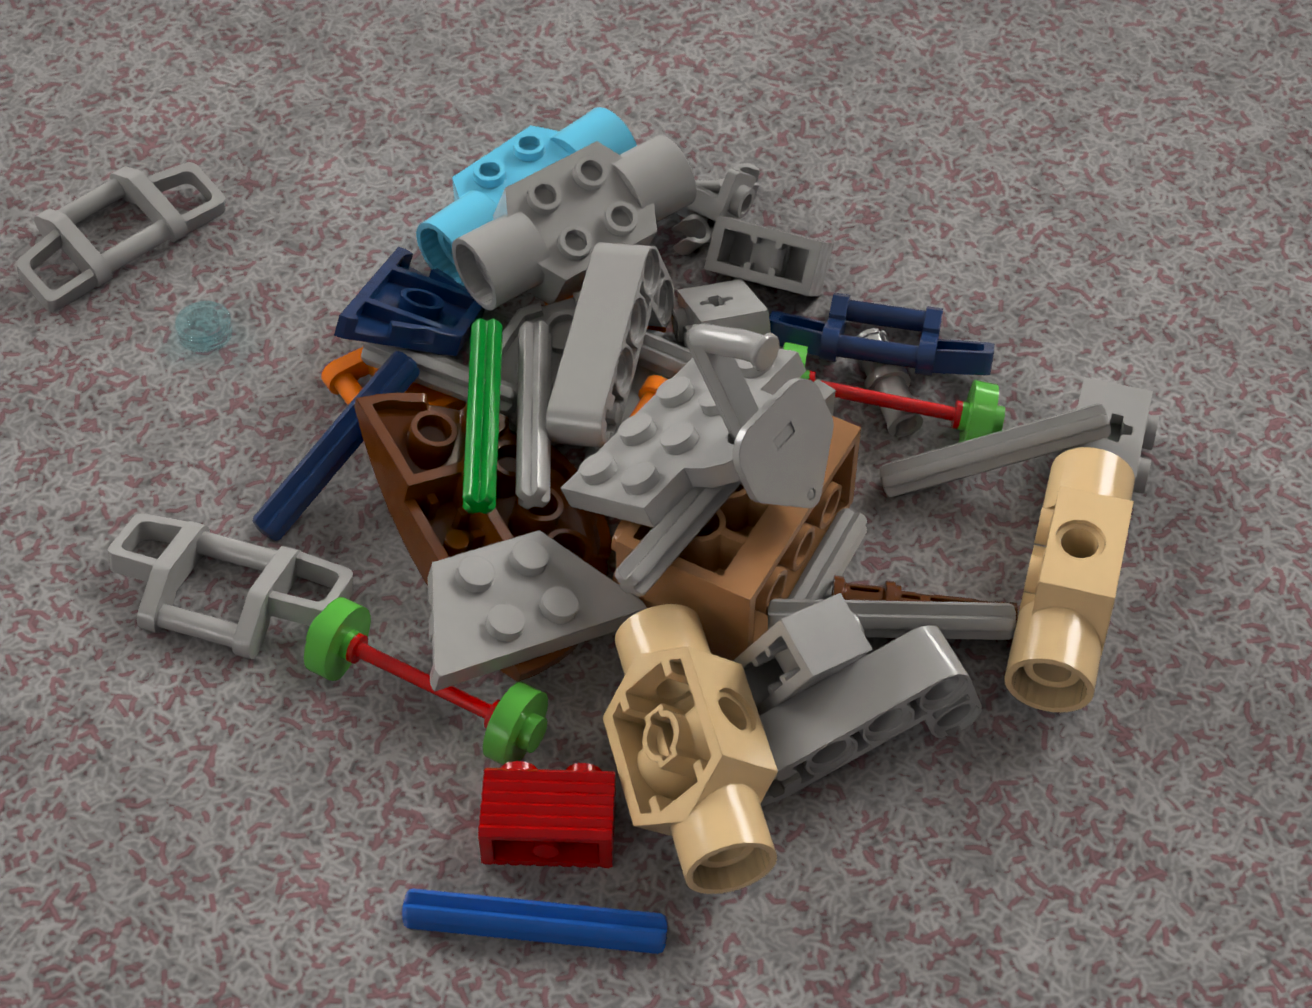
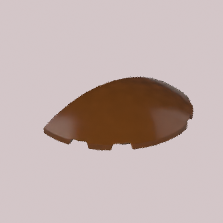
M386 393L356 398L354 408L375 477L402 541L427 586V577L432 562L538 530L607 576V559L610 557L612 550V540L606 518L602 514L569 505L561 487L578 470L555 447L551 445L549 502L543 508L536 506L530 509L523 508L519 505V497L515 494L517 434L509 429V418L499 413L496 507L489 514L480 512L470 514L463 508L462 498L467 403L461 410L430 405L427 401V395L424 393ZM578 644L500 669V671L515 681L520 682L554 666L573 652Z

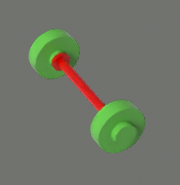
M784 342L783 349L797 351L805 367L808 346ZM806 370L800 378L814 382L816 380V372ZM820 380L836 390L835 398L951 421L952 429L960 430L959 443L1002 431L1005 406L998 405V384L974 380L966 402L957 400L953 407Z
M339 597L330 602L311 623L307 632L304 650V664L307 670L327 680L336 681L342 678L352 664H356L362 659L485 719L484 727L486 728L483 740V754L485 757L501 765L511 761H521L527 752H534L541 743L547 729V719L545 717L548 708V697L546 693L526 683L518 682L508 689L501 700L498 699L491 705L454 686L434 691L430 685L429 674L368 645V634L371 624L370 612L366 607L345 597Z

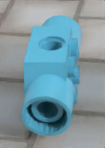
M602 107L592 109L561 131L531 125L453 176L454 202L422 222L416 230L417 243L428 266L431 269L438 268L453 277L457 283L465 286L454 263L452 243L456 238L493 220L494 212L506 187L596 141L620 155L637 146L628 127L616 114Z

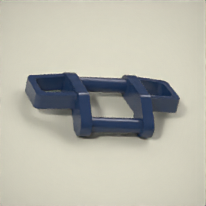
M834 293L827 322L773 311L769 316L771 333L777 336L779 346L783 347L784 342L808 346L807 353L819 356V360L836 362L838 357L903 366L916 368L915 374L932 376L933 373L982 376L991 374L994 343L939 339L943 308L927 306L926 311L850 300L851 295ZM849 321L922 332L919 346L844 335L846 323Z

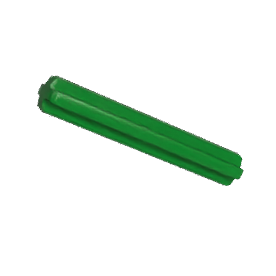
M479 318L471 325L462 495L463 508L470 514L478 512L489 514L496 507L503 335L502 324L494 318L488 321Z

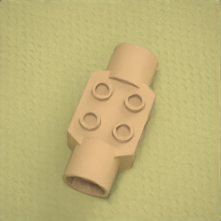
M1080 447L1067 450L1055 458L1050 470L1034 541L1035 544L1046 547L1038 545L1033 547L1004 678L1007 689L1016 699L1030 707L1043 711H1076L1088 705L1094 696L1100 660L1120 576L1134 503L1131 499L1135 483L1133 470L1128 463L1116 454L1103 449Z
M664 604L644 609L628 618L616 632L615 645L625 676L602 717L633 826L673 837L684 878L690 889L699 893L719 894L744 888L767 875L777 861L775 847L760 804L778 770L742 664L711 654L699 615L693 609L679 604Z

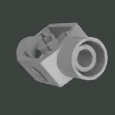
M657 135L620 155L596 141L506 187L494 212L493 220L453 241L452 255L458 274L474 300L487 310H493L527 291L548 304L562 301L572 296L574 292L581 291L590 257L597 243L649 246L657 233V222L691 205L695 201L697 189L692 169L680 148L671 139L663 135Z

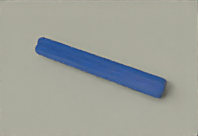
M414 888L406 892L402 906L403 924L408 929L654 954L662 953L667 941L668 921L667 916L662 913Z

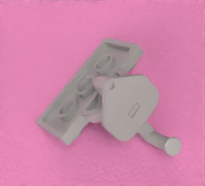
M696 324L688 330L685 337L693 358L675 376L663 382L658 387L656 394L635 415L622 422L618 432L595 454L586 458L580 464L579 470L561 487L571 507L650 527H655L693 487L714 488L735 483L741 480L749 498L755 502L813 508L821 498L833 433V418L819 387L811 380L800 378L806 372L799 353L797 351L779 349V340L776 335L772 333L762 335L744 329L712 324Z

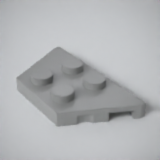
M540 530L432 562L427 577L428 602L432 607L428 621L429 642H432L433 649L430 685L434 691L617 631L628 618L647 609L642 600L630 592L626 594L616 582Z

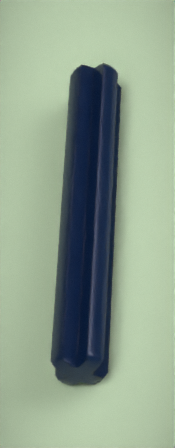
M401 351L393 352L253 516L252 522L263 535L274 541L280 540L364 441L354 408L356 398L375 394L404 393L420 374V370L417 366L418 364L411 357Z

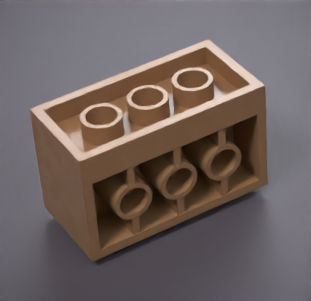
M832 416L833 433L820 501L815 507L800 508L755 502L749 498L741 483L645 595L637 598L642 600L647 608L664 604H679L693 609L699 615L711 654L731 661L735 660L769 630L768 606L770 601L773 599H787L836 514L844 508H849L852 504L861 427ZM621 520L615 530L611 543L612 551L616 552V569L653 527ZM614 572L612 580L619 585L620 583L616 579Z

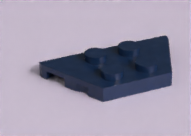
M397 247L339 315L334 336L355 341L431 352L436 355L457 356L471 336V325L477 319L483 318L485 308L474 300L465 286L457 283L453 277L438 268L431 269L428 277L411 267L410 263L413 253L404 248Z

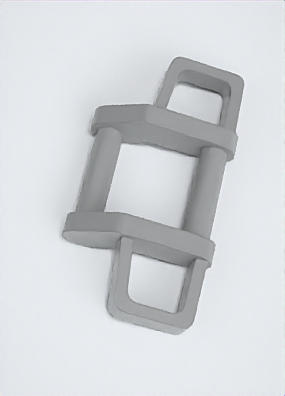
M192 162L183 163L150 176H146L140 170L123 166L110 174L108 182L56 211L47 209L34 216L35 225L44 238L17 260L19 279L46 310L51 312L57 311L93 288L108 282L113 278L112 272L167 240L174 243L188 235L189 232L225 212V196L199 166ZM183 184H191L197 188L208 202L181 215L161 192ZM121 198L129 203L137 204L153 224L101 254L75 225ZM61 248L82 273L58 289H49L34 270Z
M137 514L132 517L108 547L109 564L112 572L147 582L137 613V626L140 629L159 633L162 628L231 647L234 655L248 659H255L265 640L271 616L310 626L316 616L330 602L339 597L350 599L353 593V572L347 567L286 546H281L278 550L214 534L210 532L207 525L193 521H182L150 514ZM143 540L170 543L158 559L132 552ZM203 555L262 571L247 594L238 624L173 606L176 591ZM297 577L332 588L327 597L321 601H312L287 594Z

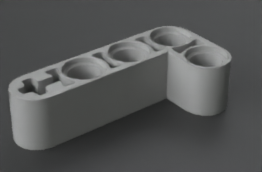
M597 243L595 245L548 403L546 430L548 431V438L552 443L602 448L618 432L647 326L666 327L670 323L672 317L671 310L674 308V286L656 246Z
M932 625L921 626L911 630L760 715L778 770L760 805L765 806L794 794L922 721L926 723L930 732L937 738L948 736L945 730L959 725L961 730L971 726L980 716L982 705L971 678L941 630L937 626Z

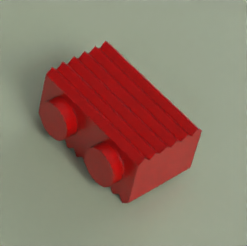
M511 761L502 765L501 768H484L478 826L481 863L484 865L495 863L497 865L509 864L514 866L521 864L523 866L548 865L550 867L575 866L580 868L585 866L589 868L613 867L616 810L615 772L602 771L598 766L589 763L572 764L565 770L537 769L533 764L524 761Z

